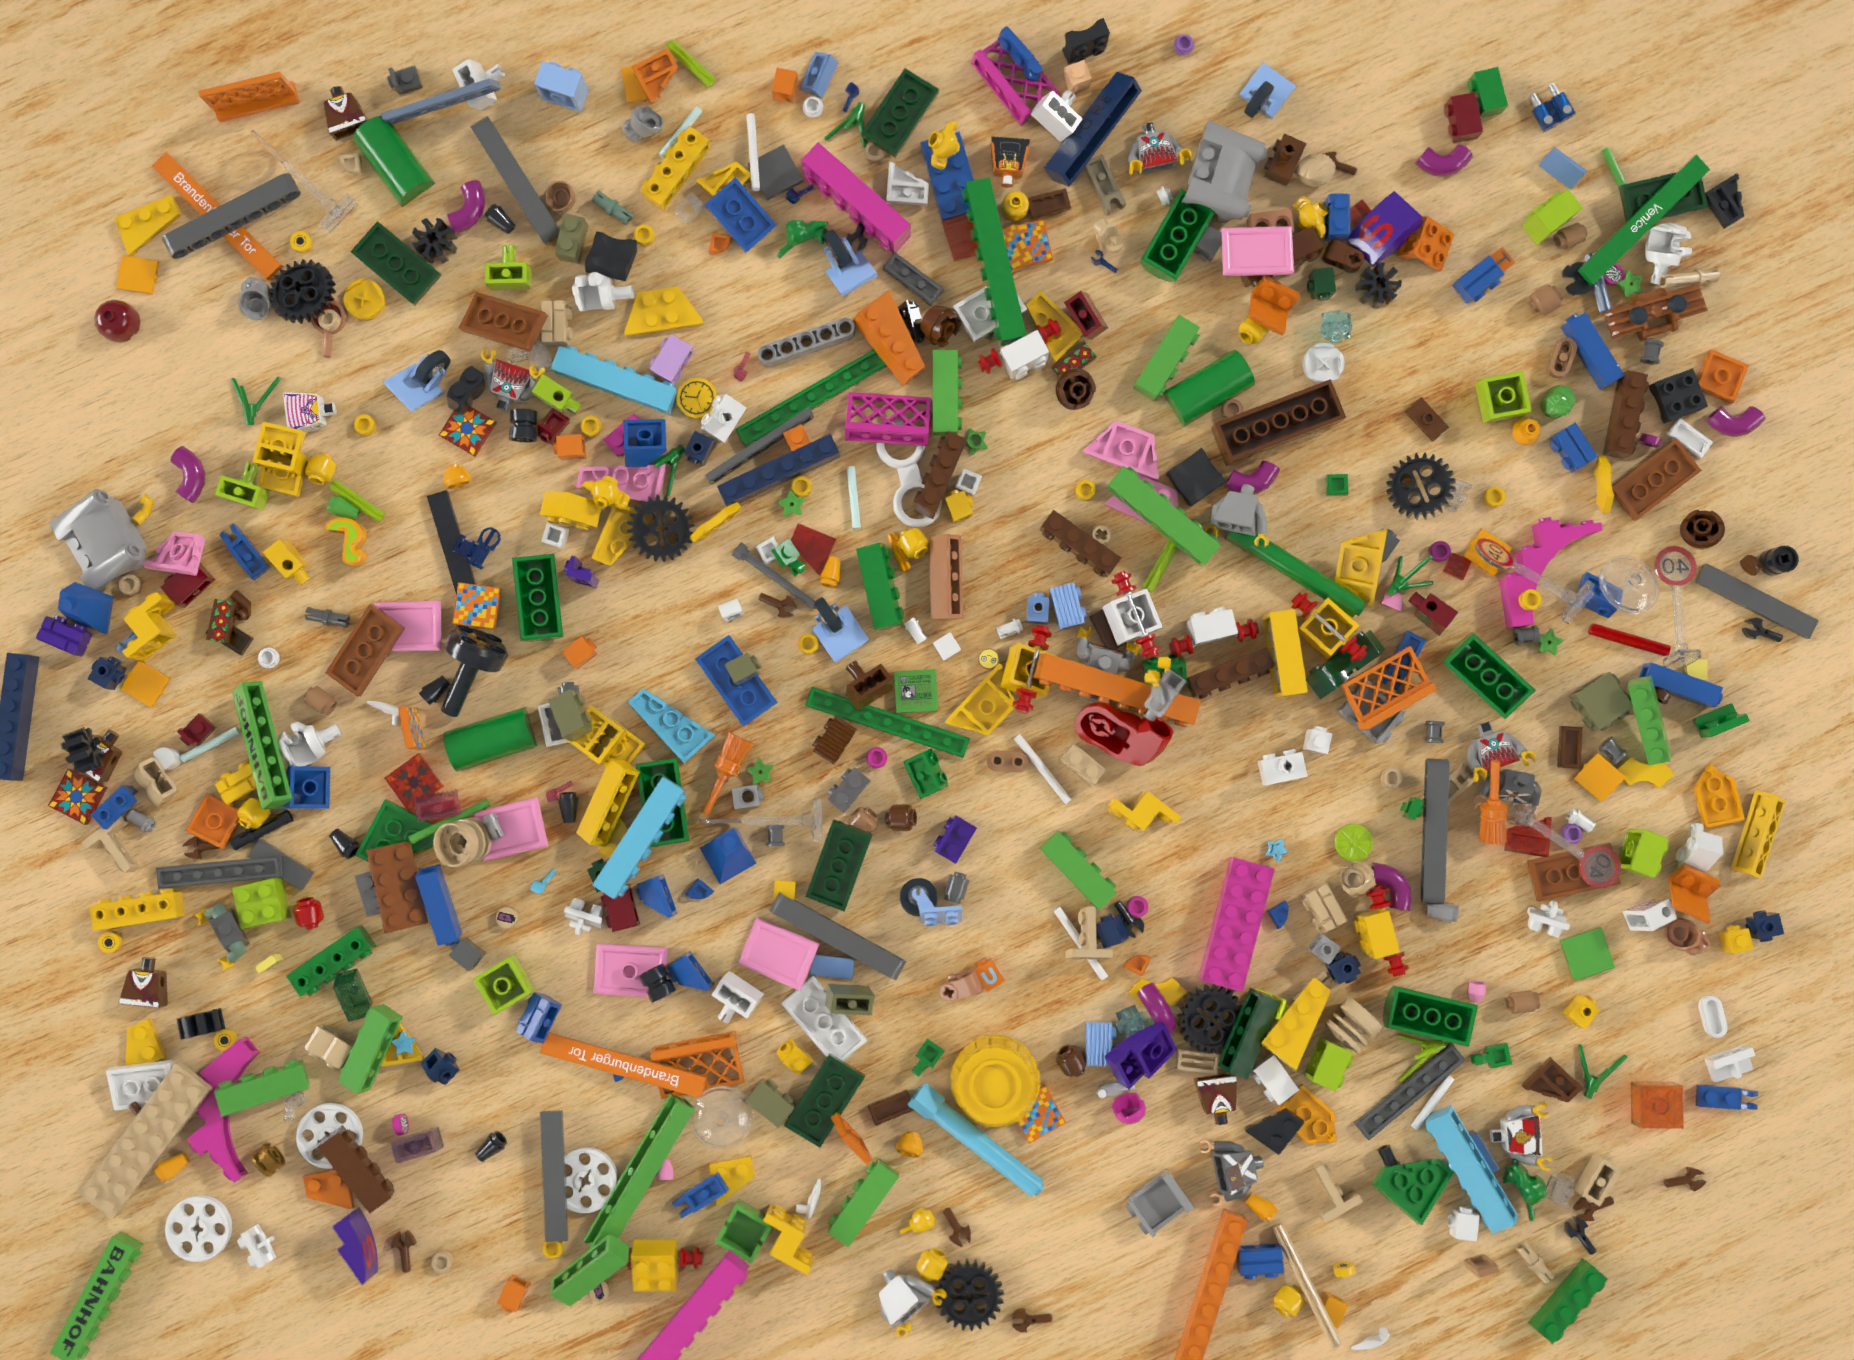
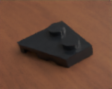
M1738 173L1705 192L1707 204L1723 229L1744 217V210L1741 205L1742 195L1741 191H1738L1737 180H1739Z

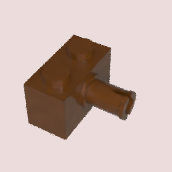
M1284 133L1281 140L1277 139L1272 148V151H1275L1273 158H1268L1264 169L1267 170L1264 177L1287 187L1307 143Z
M853 661V665L851 663L847 665L846 670L855 680L847 685L846 696L858 711L892 690L893 678L882 664H879L867 673L863 671L857 661Z

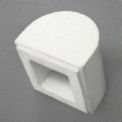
M963 468L955 488L975 495L982 476Z
M547 522L541 542L563 548L568 539L569 528Z
M738 598L718 605L725 622L745 615Z
M162 747L153 752L154 757L165 770H174L182 762L180 759L181 753L175 748Z

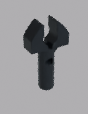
M861 223L857 225L855 233H848L846 238L851 247L852 242L859 238L860 244L857 252L863 250L868 242V239L863 236L865 227Z
M1760 618L1744 621L1752 624L1756 629L1752 631L1748 628H1742L1744 635L1749 639H1756L1758 635L1776 642H1781L1783 639L1781 634L1763 628V620Z
M1120 900L1115 902V908L1126 922L1125 929L1128 936L1136 938L1131 930V923L1137 925L1141 933H1143L1144 922L1140 917L1138 919L1132 918Z
M1572 1216L1577 1223L1578 1230L1576 1231L1565 1221L1564 1229L1568 1237H1578L1590 1255L1595 1254L1597 1250L1585 1234V1228L1588 1227L1587 1223Z

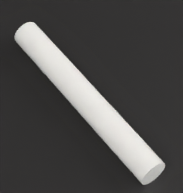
M1448 1075L1444 1078L1410 1126L1417 1131L1454 1081L1451 1076Z

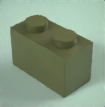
M564 213L555 249V254L559 260L575 264L580 263L589 226L584 217Z
M745 653L724 664L733 682L738 686L760 675L758 669L762 668L758 659L749 653Z
M569 689L548 700L563 738L573 742L593 731L591 725L593 722L592 718L584 708L585 700L580 693Z
M828 984L825 1005L830 1014L872 1015L875 995L869 986Z
M763 1078L748 1096L746 1102L779 1128L793 1111L796 1104L793 1103L794 1098L788 1093L784 1092L782 1094L777 1090L778 1086L770 1079L766 1081Z

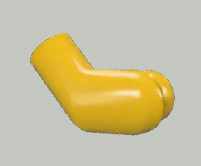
M144 494L138 500L143 507L131 518L138 526L151 514L154 505L153 498H150L147 494Z

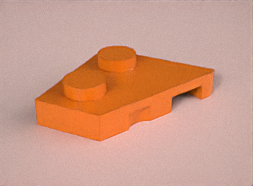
M669 48L632 66L650 104L656 101L678 70V66Z
M335 1169L303 1176L307 1198L346 1209L355 1207L351 1189Z

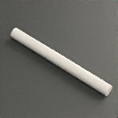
M749 113L747 114L751 187L752 191H759L755 115Z
M1021 734L1017 735L1014 738L1016 743L1062 801L1067 804L1071 797Z
M1059 906L1053 912L1078 948L1081 949L1078 931ZM1087 959L1101 981L1108 977L1098 960Z

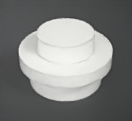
M809 97L803 103V111L808 117H818L823 112V103L817 97Z
M1161 186V189L1157 190V194L1162 205L1168 204L1169 206L1171 205L1170 200L1173 199L1169 187L1165 189L1164 186Z
M264 648L258 655L259 664L268 669L277 666L280 660L279 653L273 648Z

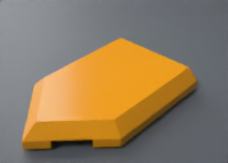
M1708 764L1693 788L1704 829L1744 821L1745 817L1735 779L1719 771L1713 765Z
M1300 1084L1297 1087L1299 1091L1289 1097L1276 1113L1287 1108L1304 1120V1124L1296 1135L1306 1144L1337 1142L1335 1112L1307 1087Z

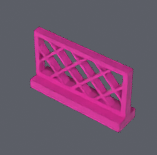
M997 40L984 50L979 49L976 51L971 64L1020 126H1022L1032 116L1031 112L1033 111V109L1030 110L1027 107L1025 99L1036 100L1037 105L1040 99L1043 98L1040 96L1041 88L1049 89L1050 92H1055L1059 97L1061 94L1043 71L1039 75V82L1029 81L1026 76L1025 80L1014 78V70L1024 72L1025 70L1021 66L1015 65L1014 61H1012V64L1001 62L1002 54H1010L1007 50L1005 51L1001 48ZM990 52L999 53L998 61L990 60L987 54ZM1000 67L1011 69V77L1003 76L1000 73ZM1013 83L1024 85L1023 93L1015 92L1012 88ZM1027 86L1038 87L1037 95L1026 94Z
M849 392L845 422V441L928 446L931 398ZM862 400L865 404L857 408L852 401ZM882 401L885 405L878 410L873 403ZM897 402L905 405L900 411L893 406ZM926 404V408L921 412L916 410L914 406ZM869 407L874 413L866 417L862 411ZM887 409L895 413L890 418L882 414ZM908 410L915 414L910 420L903 415ZM858 415L863 421L860 423L851 422V419ZM879 416L884 422L874 424L871 421ZM899 417L904 424L894 425L892 422ZM920 419L925 424V427L914 426L912 423Z

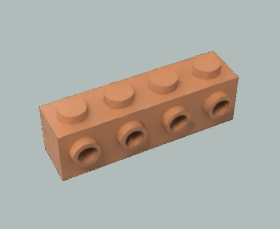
M952 534L930 536L931 620L963 619L962 538L960 535Z

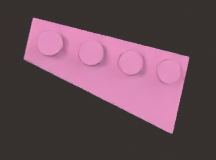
M663 464L658 468L655 465H648L647 467H580L576 488L583 490L580 486L585 481L596 482L602 480L604 476H611L618 481L617 487L619 491H624L628 494L630 500L638 502L642 500L648 503V496L653 501H655L656 495L660 497L667 465Z

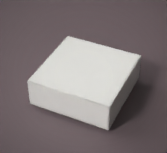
M774 536L755 546L765 565L777 560L771 552L772 549L778 546Z
M951 632L933 643L943 661L961 651Z

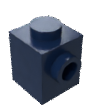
M694 431L684 451V454L688 457L687 461L697 466L699 463L705 465L716 444L715 441Z
M1112 913L1100 917L1101 921L1096 924V936L1101 941L1103 949L1123 943L1129 938L1120 914L1112 916Z

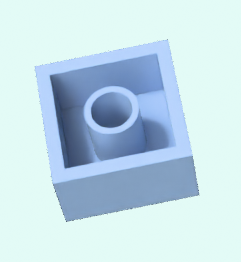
M542 61L534 83L542 100L581 112L589 91L581 72L574 68H569V70L562 68L555 62L546 63Z

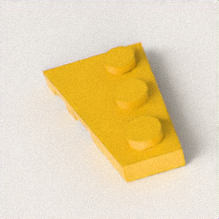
M169 195L116 216L114 220L128 255L133 257L140 247L150 243L152 237L160 231L163 232L182 215L175 197Z
M1041 290L1026 304L1036 325L1039 324L1043 327L1047 325V320L1050 318L1053 321L1057 320L1062 330L1059 332L1060 337L1051 336L1046 344L1056 363L1083 336L1081 330Z
M613 504L591 559L611 567L633 541L628 539L633 536V533L626 531L632 529V526L627 524V521H633L634 518L629 514L637 513L634 508L627 506L625 509H620ZM645 514L643 520L648 525L654 517Z

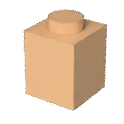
M1084 60L1065 67L1063 78L1068 90L1072 94L1090 88L1092 78Z

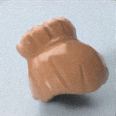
M1675 919L1666 926L1665 937L1668 943L1678 950L1686 951L1688 954L1695 956L1710 946L1707 934L1703 930H1699L1688 919Z

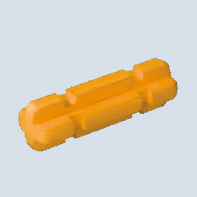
M897 532L887 535L888 542L892 545L891 549L895 559L899 562L900 571L906 572L910 570L911 566L909 561L906 560L907 556L898 545L899 536Z

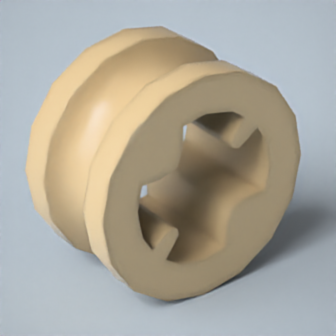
M1097 526L1091 536L1104 545L1109 541L1111 533L1107 527ZM1098 530L1101 533H1106V535L1104 536V538H1106L1105 540H1102L1101 538H1096V536L1098 535V533L1096 532Z

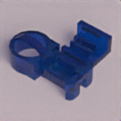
M485 528L481 531L476 541L479 544L477 545L475 541L471 543L465 539L466 536L461 534L451 551L465 558L469 557L470 560L467 558L466 562L481 570L484 568L482 564L490 551L493 552L500 543L501 536L495 528ZM491 530V532H490V534L488 535L487 539H486L485 542L483 543V541H482V540H483V539H482L483 534H484L486 531ZM496 533L498 537L497 542L492 546H488L493 535Z

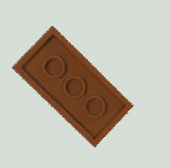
M476 292L459 329L462 332L531 352L548 315L540 310Z
M1675 438L1612 486L1615 498L1633 521H1636L1702 470L1677 438Z
M369 604L325 673L355 696L361 697L405 630V627L374 604Z
M410 841L366 850L384 934L427 924L428 919L424 902L415 877L417 870Z
M1609 842L1594 845L1606 847L1613 852L1612 845ZM1594 846L1527 860L1536 901L1540 902L1599 889L1588 885L1579 873V861L1582 854ZM1593 852L1584 862L1585 874L1594 882L1607 881L1614 872V862L1605 852ZM1599 854L1609 858L1610 864L1607 868L1600 867L1596 863L1595 859ZM1599 856L1597 858V861L1603 866L1608 865V860L1604 857ZM1592 866L1594 868V866H1596V870L1601 872L1603 875L1598 877H1589V874L1592 871L1590 867ZM1619 874L1612 884L1606 887L1621 884Z

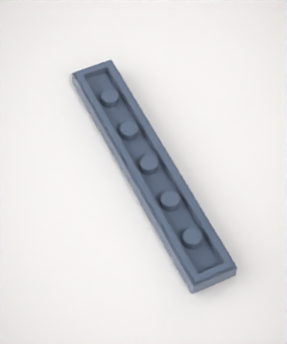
M489 78L381 113L382 119L392 124L400 123L499 91L501 89L500 83Z

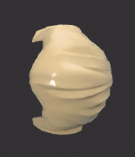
M1309 154L1297 165L1294 174L1306 186L1318 188L1331 180L1336 168L1332 159L1326 156V154Z
M1354 861L1340 874L1342 890L1352 896L1362 895L1376 885L1374 872L1366 862Z

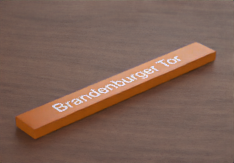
M167 152L152 165L201 215L221 206ZM244 227L223 236L268 281L283 268Z
M550 1032L544 1043H542L540 1054L698 1098L702 1097L707 1078L705 1075Z

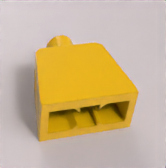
M279 539L262 552L286 579L295 578L300 586L311 579L304 570L309 565L288 539ZM291 561L293 563V568L290 567Z

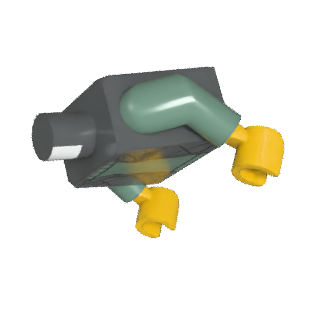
M217 904L193 914L192 916H196L199 920L197 925L210 920V924L221 945L229 953L227 956L217 960V964H222L221 971L234 967V962L246 952V945L250 943L243 929L240 928L232 908L226 911L223 905Z

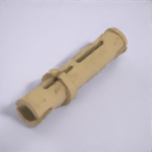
M1696 269L1693 272L1661 275L1659 277V286L1661 288H1669L1698 283L1700 286L1703 283L1718 282L1720 271L1718 269Z

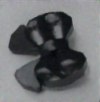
M1577 262L1571 266L1567 265L1562 270L1563 277L1574 278L1575 282L1565 288L1573 296L1586 294L1593 289L1594 284L1590 285L1577 271L1585 262Z

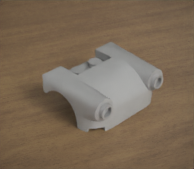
M1208 120L1203 129L1205 132L1198 146L1188 180L1187 193L1182 202L1200 204L1212 209L1218 215V222L1227 223L1232 219L1242 220L1243 217L1248 216L1251 205L1248 204L1249 201L1246 199L1256 164L1260 160L1263 161L1267 153L1265 143Z
M95 489L49 522L59 541L65 540L84 572L80 575V578L87 587L103 592L105 586L113 579L131 571L141 570L144 567L142 565L145 560L144 549H147L143 538L123 504L103 490Z

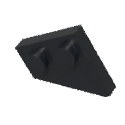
M1285 1108L1273 1116L1263 1118L1257 1124L1248 1125L1245 1128V1132L1280 1155L1302 1127L1304 1120Z

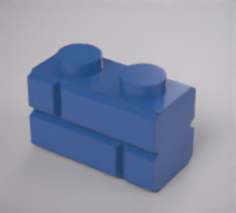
M1332 193L1325 200V207L1328 210V214L1325 216V241L1330 242L1331 239H1336L1343 242L1350 236V194Z
M1487 256L1453 283L1452 287L1460 294L1465 303L1468 304L1472 300L1476 303L1486 295L1483 291L1487 288L1493 290L1501 283L1499 279L1504 275V272L1496 265L1491 256Z
M1576 422L1549 438L1552 450L1560 454L1563 467L1566 470H1570L1571 473L1598 458Z
M534 992L527 1002L528 1005L524 1014L519 1018L516 1032L532 1042L544 1043L562 1004L546 994Z
M1279 1243L1240 1246L1237 1253L1239 1274L1244 1276L1245 1279H1256L1257 1275L1276 1278L1278 1274H1283L1282 1247Z

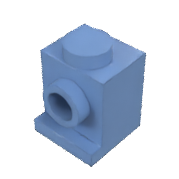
M1033 593L1027 599L1026 623L1047 624L1049 598L1045 597L1044 593ZM1035 604H1041L1042 610H1035Z

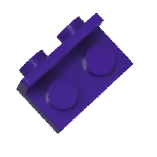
M571 555L570 560L566 561L564 567L566 576L574 583L597 588L599 580L594 576V573L590 569L582 567V562L576 556Z
M957 815L954 818L949 817L944 826L947 829L943 837L939 835L933 844L936 847L934 852L955 864L977 827Z

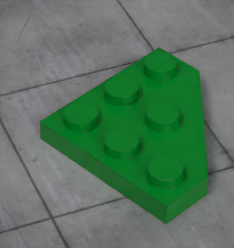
M385 799L355 856L369 862L366 850L410 841L409 836L434 823ZM435 833L414 844L411 843L412 852L415 853L432 848L434 846Z
M1439 1159L1422 1160L1382 1167L1371 1185L1415 1223L1423 1225L1454 1172Z

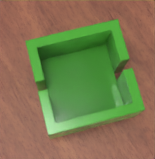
M738 1199L719 1232L715 1243L727 1250L730 1249L737 1256L752 1264L773 1226L763 1221L764 1213Z

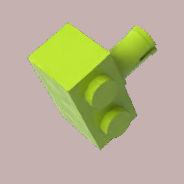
M508 244V248L507 245H502L503 263H485V284L490 290L532 289V269L527 262H515L514 245Z
M246 462L241 479L236 480L221 475L214 495L263 511L270 491L255 486L254 481L260 466Z

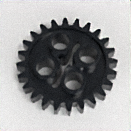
M302 259L301 264H298L297 261H294L293 267L286 264V271L280 269L281 275H274L277 281L270 283L274 289L268 290L272 295L269 297V301L272 303L271 307L285 321L290 320L294 324L297 320L302 324L303 320L306 319L310 322L312 316L318 319L317 313L325 314L324 307H331L328 301L334 300L331 294L336 293V290L333 288L336 283L332 280L334 277L328 269L319 262L315 264L313 260H310L307 263Z
M1424 452L1422 458H1419L1418 454L1415 453L1414 459L1407 456L1406 463L1399 460L1401 466H1393L1396 473H1389V478L1392 481L1386 482L1387 486L1392 488L1387 489L1386 492L1391 495L1388 499L1390 502H1394L1393 508H1399L1400 515L1406 511L1407 518L1414 514L1416 520L1419 519L1420 515H1423L1424 519L1427 520V514L1429 513L1433 517H1435L1436 510L1443 513L1442 505L1449 507L1447 499H1454L1450 492L1456 491V488L1452 486V484L1456 483L1455 478H1450L1454 475L1453 470L1447 471L1449 464L1442 465V458L1435 461V454L1427 458V454ZM1426 469L1432 470L1431 475L1427 477L1421 475ZM1414 470H1416L1418 473L1421 483L1424 486L1425 492L1429 498V502H1425L1421 490L1418 487L1417 481L1413 475ZM1405 478L1412 479L1409 485H1403L1402 481ZM1434 487L1440 488V492L1437 495H1431L1429 493L1430 490ZM1413 496L1421 497L1418 503H1410V499Z
M656 495L655 501H653L648 496V503L640 500L642 507L634 506L637 513L629 514L634 519L633 521H627V524L631 525L632 529L626 531L633 533V536L628 540H635L636 543L633 545V548H641L638 553L639 555L646 552V559L653 555L655 562H657L658 557H661L662 561L665 562L666 556L674 560V553L681 556V548L686 551L688 550L684 544L686 542L692 543L688 539V535L693 534V532L689 531V528L694 527L695 524H690L688 521L693 516H686L689 509H681L683 502L676 505L675 497L668 501L667 495L663 497V500H660L659 495ZM657 510H661V523L663 526H666V530H663V547L660 546V532L655 530V527L659 526ZM668 511L675 513L676 518L672 523L666 522L664 518L665 513ZM646 513L654 515L655 521L653 524H645L643 518ZM670 532H675L678 536L677 541L673 544H670L666 539L667 534ZM654 534L657 537L656 544L648 545L646 543V536Z
M1204 984L1203 991L1196 987V994L1189 992L1191 998H1183L1186 1005L1179 1006L1183 1013L1177 1014L1182 1019L1177 1025L1184 1027L1179 1033L1185 1035L1183 1039L1186 1042H1190L1189 1045L1192 1048L1197 1046L1199 1052L1205 1049V1052L1208 1054L1213 1049L1214 1052L1218 1053L1219 1047L1224 1050L1239 1015V1009H1241L1243 1004L1237 1002L1239 998L1236 995L1232 996L1233 992L1228 989L1226 991V988L1222 986L1218 989L1215 984H1212L1210 989L1208 985ZM1212 1000V1006L1207 1009L1205 1007L1207 1001ZM1197 1008H1201L1226 1027L1225 1030L1200 1014ZM1225 1012H1229L1228 1018L1222 1020V1015ZM1200 1017V1023L1194 1026L1193 1021ZM1213 1029H1217L1216 1035L1210 1037V1032Z
M966 1258L965 1265H962L957 1260V1267L955 1268L950 1264V1272L945 1270L943 1273L945 1278L941 1277L938 1280L941 1285L935 1286V1290L943 1289L947 1294L946 1298L937 1295V1298L942 1300L941 1305H936V1307L943 1308L940 1315H948L946 1322L949 1323L953 1320L954 1328L961 1324L962 1331L965 1330L966 1325H969L971 1331H973L974 1325L982 1329V1322L989 1326L988 1318L996 1319L994 1311L1001 1312V1308L997 1304H1003L1004 1302L1002 1298L998 1297L1004 1295V1290L998 1289L1002 1286V1281H996L999 1277L998 1273L991 1275L992 1267L985 1269V1262L978 1266L977 1259L973 1261V1264H969V1260ZM977 1279L985 1281L982 1287H976L973 1283ZM959 1280L964 1285L962 1288L956 1289L952 1286L953 1282ZM967 1291H971L972 1298H967ZM978 1301L986 1302V1306L983 1309L976 1308L975 1304ZM957 1302H962L965 1304V1308L956 1310L954 1305Z

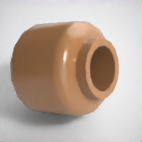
M1546 284L1531 294L1532 302L1529 305L1534 313L1539 312L1541 315H1548L1561 306L1563 297L1555 285Z
M859 807L847 818V824L872 833L878 826V816L869 807Z

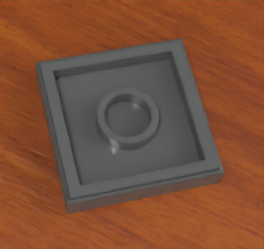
M784 144L758 157L760 188L767 201L803 182Z

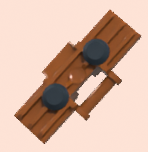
M1698 283L1675 291L1667 292L1664 288H1658L1647 293L1632 296L1630 301L1634 303L1605 311L1604 315L1612 340L1636 333L1640 341H1645L1647 337L1667 331H1677V320L1708 310ZM1658 317L1666 319V324L1652 328L1648 327V320Z

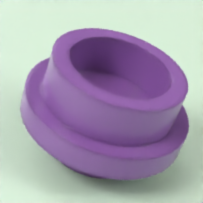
M1183 34L1175 39L1174 50L1176 53L1185 56L1193 51L1194 41L1189 35Z
M1566 824L1561 829V838L1567 844H1576L1582 838V830L1575 824Z

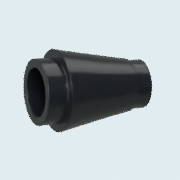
M493 204L484 214L487 222L507 234H510L516 227L501 206Z
M442 675L422 687L419 695L431 705L439 700L451 684Z
M576 792L559 793L558 803L563 823L576 822L579 799L576 796Z
M339 828L330 833L329 838L341 857L351 859L356 855L359 849L356 840Z
M499 1131L490 1133L478 1151L475 1152L477 1159L484 1162L504 1150L507 1144L505 1136Z

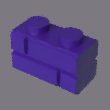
M56 614L55 617L46 616L36 639L72 655L82 657L93 636L92 633L86 631L87 627L78 623H74V625L68 624L67 618Z

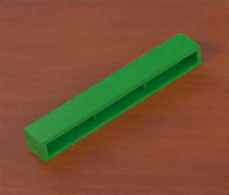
M990 177L966 182L965 189L962 190V197L964 203H968L969 209L966 210L967 219L973 225L971 236L973 242H977L978 249H975L976 258L982 264L980 275L982 281H986L985 297L987 301H990L992 307L989 308L991 321L995 320L994 336L996 341L999 340L1001 347L1009 345L1027 335Z

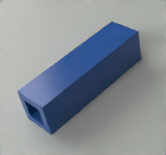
M1586 312L1579 316L1575 313L1565 319L1567 323L1561 329L1566 337L1572 338L1577 343L1576 353L1599 390L1624 376L1623 371Z
M1652 662L1645 663L1642 666L1639 678L1652 675L1654 687L1667 692L1669 695L1707 708L1717 707L1722 700L1723 694L1721 692L1723 687Z
M441 865L421 868L415 877L437 945H453L454 942L459 941L462 930Z

